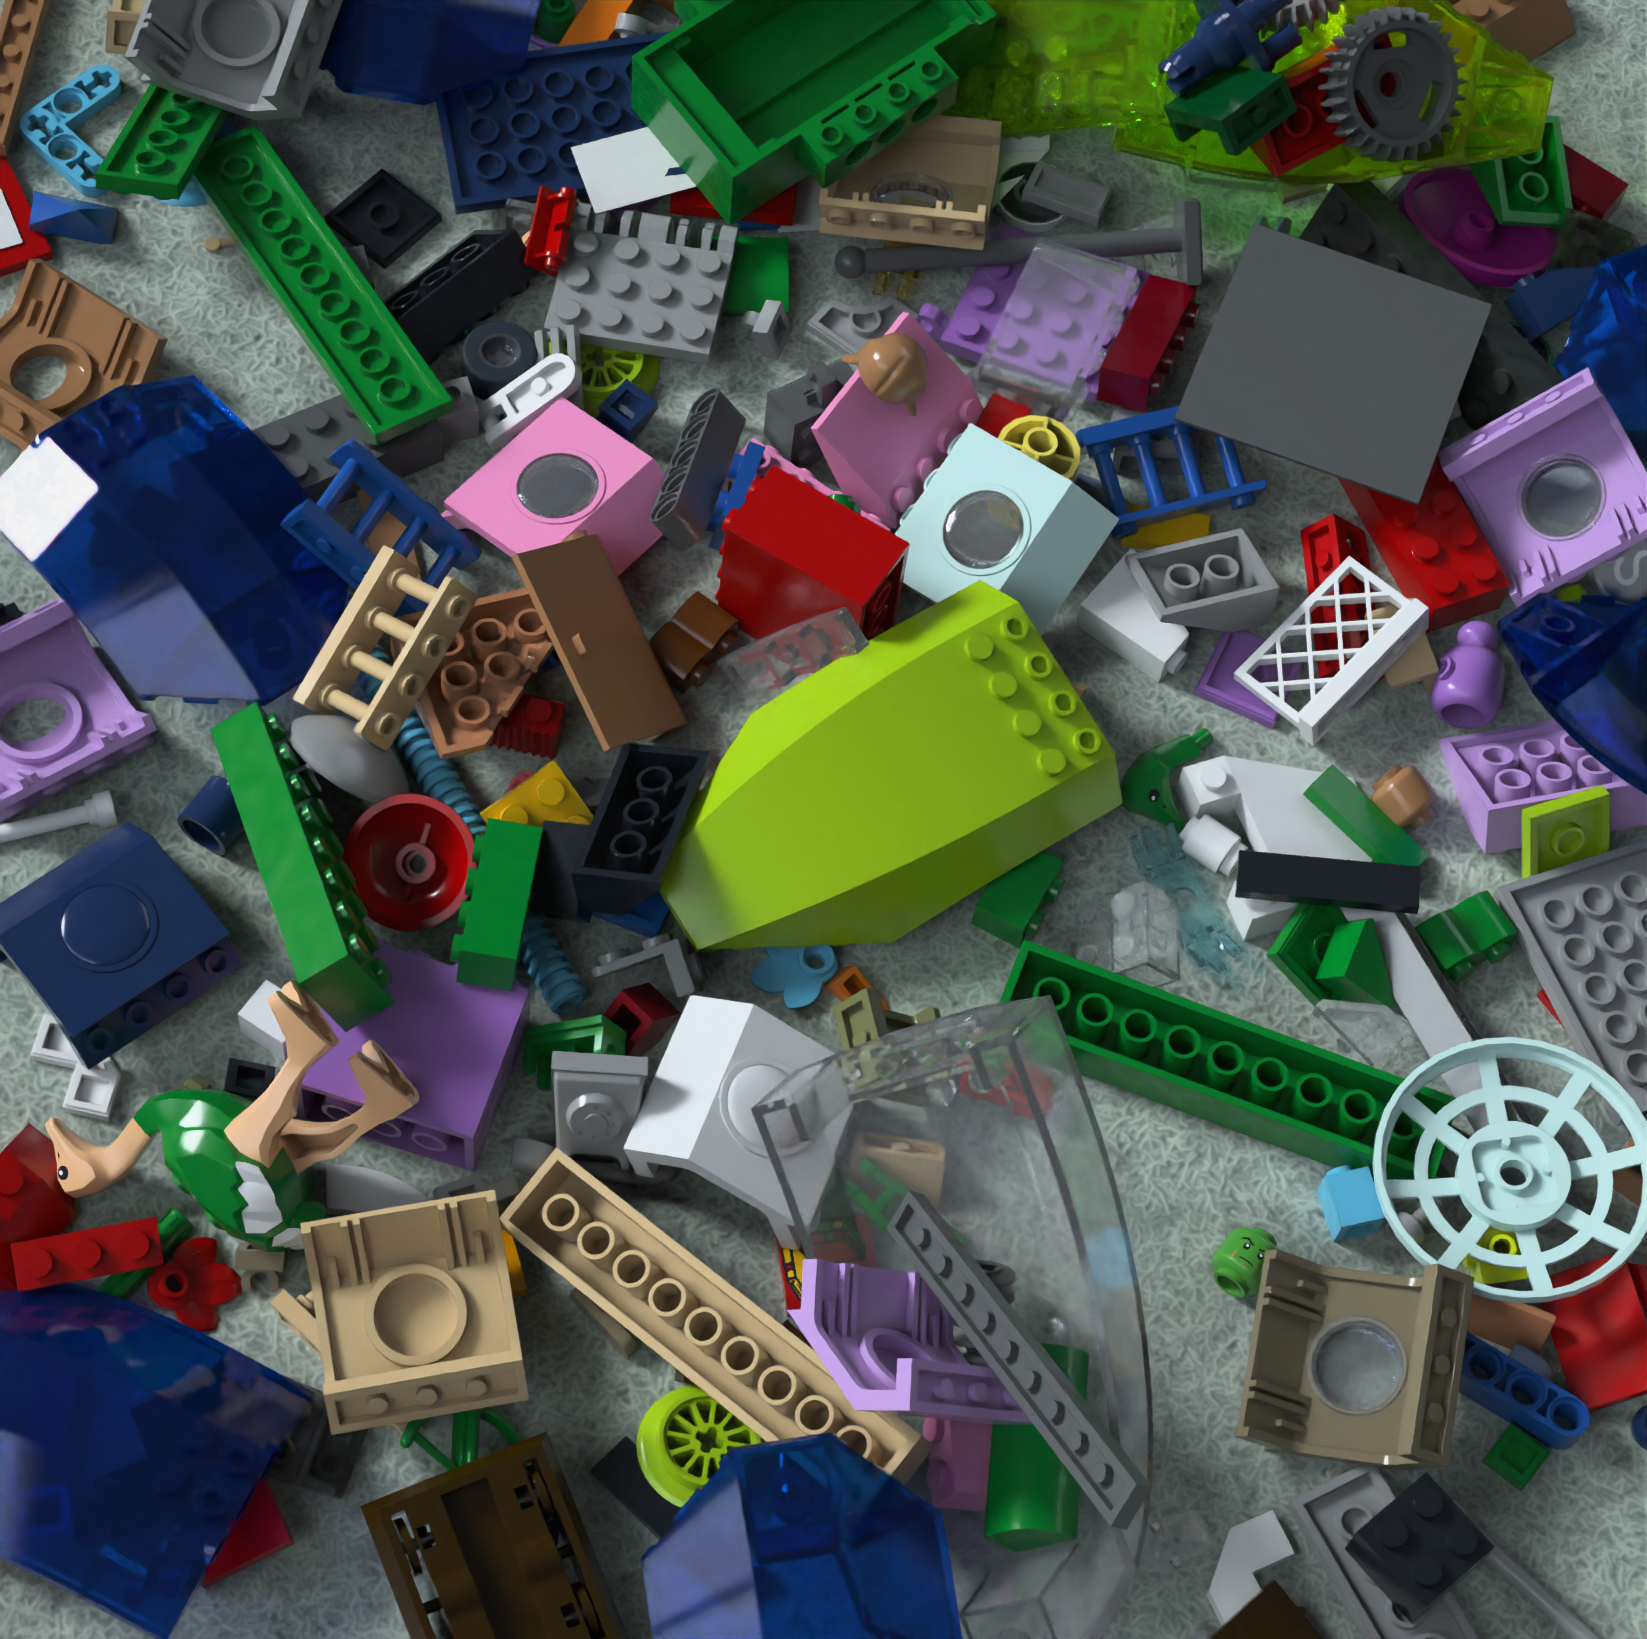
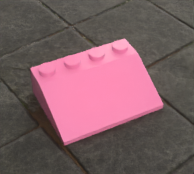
M902 312L886 334L899 332L913 338L927 355V386L915 402L916 416L910 415L906 403L895 404L883 401L875 396L865 386L857 369L811 427L842 493L852 497V502L858 503L861 506V510L867 514L878 516L887 527L894 529L900 524L899 521L904 511L910 505L915 504L924 492L923 485L927 477L935 469L940 468L949 455L947 449L952 440L960 433H963L969 423L975 425L984 410L971 380L908 312Z

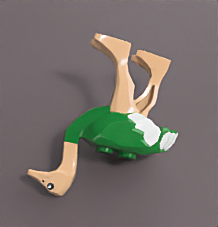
M290 980L282 987V992L276 991L267 998L286 1039L288 1058L270 1086L255 1102L219 1089H181L152 1096L136 1112L119 1137L105 1147L87 1142L71 1131L58 1118L51 1117L45 1123V1127L54 1144L58 1181L64 1192L70 1196L77 1198L100 1193L122 1181L140 1160L156 1135L161 1132L165 1166L172 1172L174 1183L181 1191L192 1195L205 1209L207 1219L216 1228L225 1230L231 1237L266 1250H291L295 1252L296 1250L304 1249L300 1223L328 1218L327 1208L321 1202L313 1201V1183L309 1175V1167L318 1161L337 1158L360 1136L377 1125L396 1118L419 1102V1092L380 1045L370 1039L362 1046L363 1053L358 1051L348 1059L351 1069L365 1094L363 1107L352 1115L336 1122H309L293 1119L297 1114L300 1087L308 1070L340 1041L307 992L295 980Z

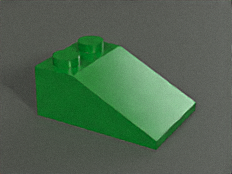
M1486 111L1465 134L1470 169L1500 225L1574 228L1576 225L1559 116Z

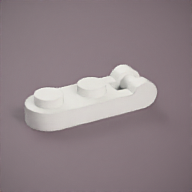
M562 353L552 354L477 406L479 410V427H484L486 431L485 439L491 450L507 445L513 440V436L529 426L561 396L567 399L578 390L581 384L582 373L575 361ZM505 411L507 417L499 422L500 414Z

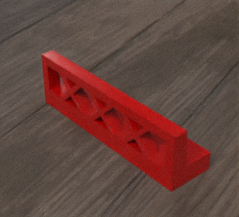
M1332 514L1300 531L1309 596L1348 556H1351L1370 571L1364 530ZM1347 539L1351 541V547L1349 546ZM1349 573L1338 584L1339 595L1365 593L1364 582L1352 573ZM1334 590L1328 596L1334 595ZM1375 602L1371 603V611L1376 610ZM1366 603L1340 605L1341 622L1359 621L1357 613L1361 620H1365L1364 614L1367 613ZM1335 605L1316 607L1311 612L1312 624L1336 622ZM1368 630L1342 632L1343 649L1362 648L1369 641ZM1337 632L1314 634L1316 651L1337 650ZM1344 659V665H1345L1350 659ZM1339 660L1317 661L1319 678H1332L1340 671ZM1383 674L1377 681L1384 679L1385 675Z

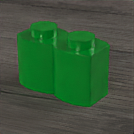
M1488 890L1467 898L1452 909L1442 911L1415 927L1446 980L1452 979L1454 983H1459L1468 978L1476 971V965L1486 960L1490 964H1496L1506 958L1513 951L1511 945L1518 934L1516 928Z

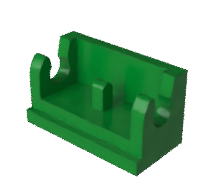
M603 1015L524 1028L525 1075L535 1074L537 1061V1088L542 1091H551L552 1051L625 1056L627 1032Z

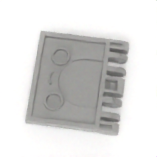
M579 202L578 206H575L565 252L567 261L566 264L561 265V269L558 272L544 324V331H550V328L555 327L565 329L567 325L574 324L579 328L581 344L709 364L738 246L739 227L722 225L717 251H712L716 235V225L706 222L702 231L701 249L687 247L692 230L691 222L688 219L680 220L674 245L669 244L672 231V217L643 212L636 239L631 238L635 222V213L631 210H625L621 217L619 236L606 234L611 216L610 210L597 213L594 232L590 231L594 212L592 204Z

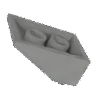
M1243 528L1125 556V563L1160 622L1225 632H1236L1271 623L1279 586Z

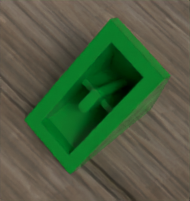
M1373 918L1337 923L1315 980L1359 1010L1383 1009L1396 1006Z

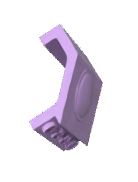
M61 596L0 627V726L5 715L14 706L26 700L37 698L50 699L60 703L65 708V718L54 731L41 738L26 742H15L4 738L0 732V823L154 744L150 733L156 731L157 728L150 714L133 708L96 655L76 616L80 614V611L73 597Z
M803 1259L801 1309L787 1311L854 1410L986 1424L1033 1425L990 1367L970 1365L954 1342L953 1317L919 1273L864 1267L851 1263L827 1262L822 1259Z

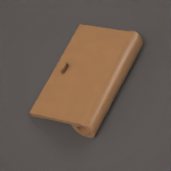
M586 530L579 531L568 536L561 543L518 553L512 557L604 752L643 739H647L648 743H654L688 726V722L597 534L588 535Z

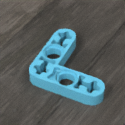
M96 65L89 68L28 110L19 122L24 142L79 193L88 197H100L109 190L96 189V180L92 178L86 180L85 172L81 166L84 164L85 170L92 176H95L104 159L72 130L110 105L120 96L122 89L119 73L116 69L107 65ZM100 81L103 84L109 82L110 86L107 88L102 85L96 87L95 82ZM90 94L92 96V100H89L88 98ZM67 102H77L82 105V108L75 113H65L60 110L61 106ZM37 125L41 128L46 125L47 134L51 139L47 142V136L39 129L32 131V126ZM63 148H71L77 151V154L69 160H62L55 156Z

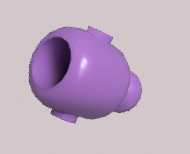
M1470 621L1464 624L1457 634L1458 646L1449 648L1439 658L1437 665L1440 672L1436 674L1430 696L1433 711L1443 722L1464 729L1483 727L1495 719L1504 704V696L1502 694L1506 678L1503 661L1493 652L1498 644L1496 630L1486 622Z

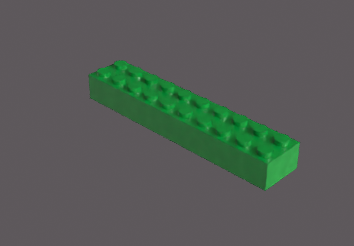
M1027 940L1022 942L994 1014L988 1035V1040L1001 1045L1008 1044L1020 1052L1336 1168L1350 1165L1353 1169L1368 1166L1373 1181L1374 1143L1381 1117L1395 1090L1405 1080L1404 1078ZM1425 1086L1414 1096L1435 1115L1444 1106L1456 1099L1453 1096ZM1404 1112L1397 1119L1388 1144L1387 1180H1414L1415 1153L1424 1129ZM1438 1140L1435 1141L1430 1153L1428 1179H1435L1445 1145Z

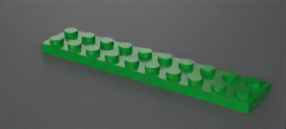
M252 125L212 142L191 178L375 444H382L454 411L452 398L258 127Z

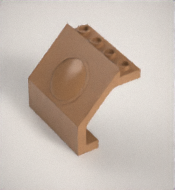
M29 259L14 302L8 312L0 319V435L40 461L81 457L163 376L156 372V368L168 338L43 260ZM47 355L60 358L66 366V377L61 387L52 395L34 401L13 387L17 372L28 361Z

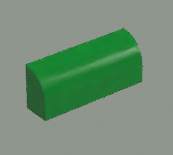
M1040 1343L1086 1401L1089 1353L1066 1345ZM992 1424L983 1537L1015 1553L1077 1539L1080 1485L1034 1425Z

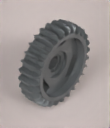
M1389 6L1384 9H1372L1368 14L1356 16L1354 19L1355 24L1342 26L1345 36L1332 38L1337 51L1324 53V56L1331 61V65L1319 70L1320 73L1328 76V82L1318 86L1319 90L1328 92V99L1321 102L1320 106L1331 107L1332 114L1325 121L1327 123L1338 122L1339 125L1333 135L1337 137L1347 136L1344 147L1357 148V155L1361 157L1370 156L1373 161L1399 162L1402 159L1412 160L1417 158L1418 154L1431 152L1430 144L1443 143L1440 132L1454 130L1448 118L1461 116V113L1454 108L1455 102L1466 99L1465 96L1457 93L1458 86L1468 82L1466 79L1458 78L1457 70L1463 68L1466 64L1464 62H1455L1453 57L1461 48L1457 46L1448 47L1447 43L1453 34L1450 32L1439 33L1442 22L1429 21V13H1416L1415 8ZM1400 32L1406 35L1405 46L1374 49L1373 39L1379 34ZM1386 73H1390L1396 81L1395 91L1389 97L1385 96L1380 90V80ZM1432 83L1427 109L1419 120L1417 118ZM1354 92L1374 121V125L1371 128L1358 111Z

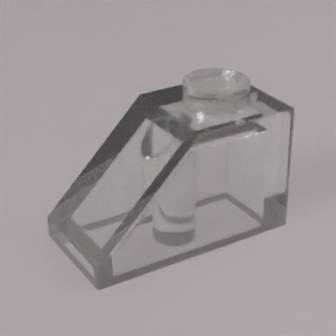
M1322 999L1316 1004L1308 1021L1343 1057L1387 1073L1410 1055L1418 1040L1410 1023L1403 1016L1395 1015L1387 1005Z

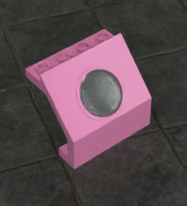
M561 396L443 501L447 510L441 516L457 530L472 529L511 558L518 553L561 543L568 536L586 530L588 535L597 534L611 564L617 576H619L664 535L650 521L649 517L665 474L651 456Z

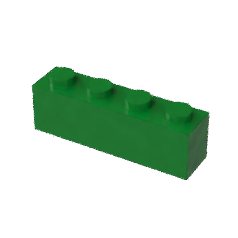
M489 818L485 836L476 835L472 862L479 863L478 869L469 867L464 895L472 897L471 901L462 900L457 928L464 929V934H454L450 961L458 963L456 982L512 991L533 888L543 827Z

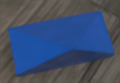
M34 191L28 230L98 244H113L118 208Z

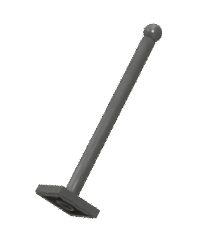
M1188 194L1173 195L1175 228L986 240L983 250L936 245L869 248L863 251L856 246H846L838 251L834 263L837 272L842 277L855 279L860 277L865 271L871 274L1176 253L1177 278L1187 285H1197L1204 282L1201 204L1199 200Z

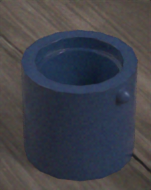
M211 776L177 818L178 825L191 840L216 855H223L244 829L228 780L220 776Z

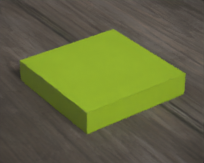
M1602 785L1522 809V879L1609 851L1610 793Z

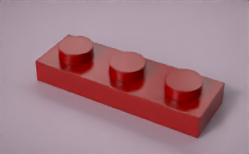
M158 1217L10 1244L18 1292L166 1265Z

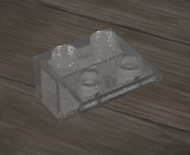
M1145 880L1075 904L1074 958L1155 988L1180 981L1178 898Z

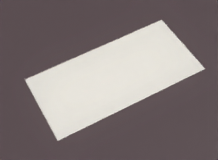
M648 127L571 147L595 214L697 187L687 174L665 176L669 168L680 166Z

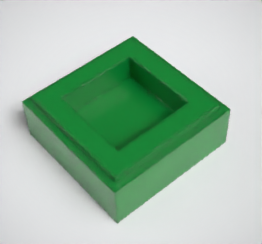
M1511 1422L1482 1460V1463L1519 1491H1522L1551 1452Z

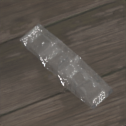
M845 606L772 633L721 657L716 662L736 693L741 697L784 687L797 676L819 671L840 657L858 654L869 645V642Z

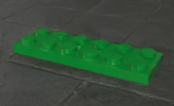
M150 84L96 171V189L111 190L120 195L133 193L153 196L158 200H179L230 111Z

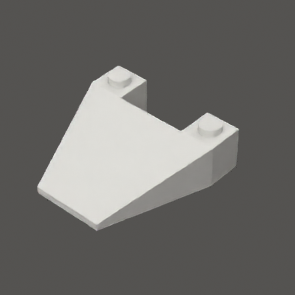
M1225 755L1189 765L1182 769L1175 791L1189 820L1193 816L1200 820L1205 814H1208L1215 820L1237 814L1251 846L1256 852L1374 862L1303 795L1306 789L1323 772ZM1347 777L1354 785H1356L1353 777ZM1234 881L1226 902L1243 941L1283 929L1299 904L1236 898V881Z

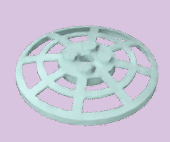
M1517 1037L1484 1038L1456 1045L1434 1055L1414 1069L1397 1087L1383 1111L1374 1143L1372 1163L1374 1183L1383 1214L1398 1240L1423 1266L1440 1264L1456 1270L1468 1255L1478 1261L1498 1267L1526 1268L1533 1291H1516L1494 1288L1474 1281L1473 1294L1492 1300L1513 1303L1549 1302L1577 1295L1600 1284L1618 1271L1638 1249L1647 1232V1121L1633 1098L1612 1076L1592 1061L1566 1048L1540 1040ZM1514 1058L1536 1061L1561 1069L1572 1075L1558 1098L1528 1087L1501 1086L1497 1059ZM1477 1061L1482 1088L1457 1097L1444 1106L1436 1115L1414 1097L1423 1086L1442 1073L1463 1064ZM1589 1086L1602 1095L1619 1114L1631 1133L1635 1146L1607 1153L1605 1145L1596 1130L1582 1114L1574 1109ZM1504 1102L1526 1103L1548 1111L1538 1127L1524 1122L1508 1121ZM1485 1104L1489 1125L1475 1132L1469 1139L1448 1125L1463 1112ZM1404 1112L1424 1129L1415 1153L1414 1180H1387L1388 1144L1395 1123L1400 1114ZM1565 1122L1582 1138L1592 1157L1568 1161L1564 1150L1554 1139ZM1436 1140L1459 1156L1455 1177L1428 1179L1429 1157ZM1641 1165L1643 1178L1641 1204L1636 1222L1631 1232L1627 1234L1603 1222L1607 1216L1612 1199V1172ZM1508 1167L1517 1168L1525 1175L1526 1181L1517 1186L1509 1185L1501 1178L1500 1172ZM1597 1176V1198L1591 1215L1565 1202L1572 1180ZM1460 1197L1464 1206L1473 1215L1460 1234L1445 1220L1433 1198ZM1392 1199H1419L1421 1208L1432 1226L1451 1244L1438 1261L1422 1250L1408 1234L1396 1213ZM1553 1218H1556L1578 1231L1576 1235L1562 1245L1541 1252L1535 1229L1546 1225ZM1489 1227L1506 1232H1515L1521 1255L1497 1253L1476 1244ZM1592 1238L1618 1250L1607 1263L1590 1275L1569 1285L1553 1288L1546 1265L1554 1264L1570 1257L1584 1247Z

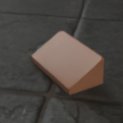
M1472 1293L1467 1331L1512 1350L1516 1343H1520L1539 1355L1556 1316L1526 1303L1492 1300Z

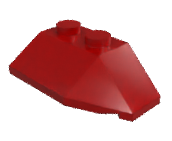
M30 1123L0 1153V1292L17 1289L10 1244L60 1235L77 1215L74 1197L65 1193L58 1181L53 1141Z

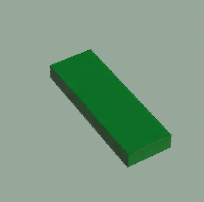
M1333 764L1303 793L1309 801L1374 862L1419 866L1429 856L1418 843L1395 824Z

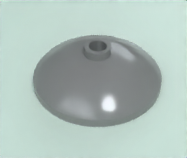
M310 714L296 718L288 728V739L299 756L320 775L343 790L373 803L395 795L409 794L410 786L407 774L394 750L390 746L385 751L357 734L355 730L360 721L356 722L342 716Z

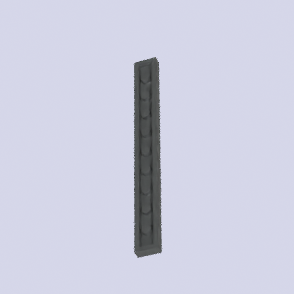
M908 1190L886 1230L1111 1527L1127 1530L1152 1486L925 1195Z

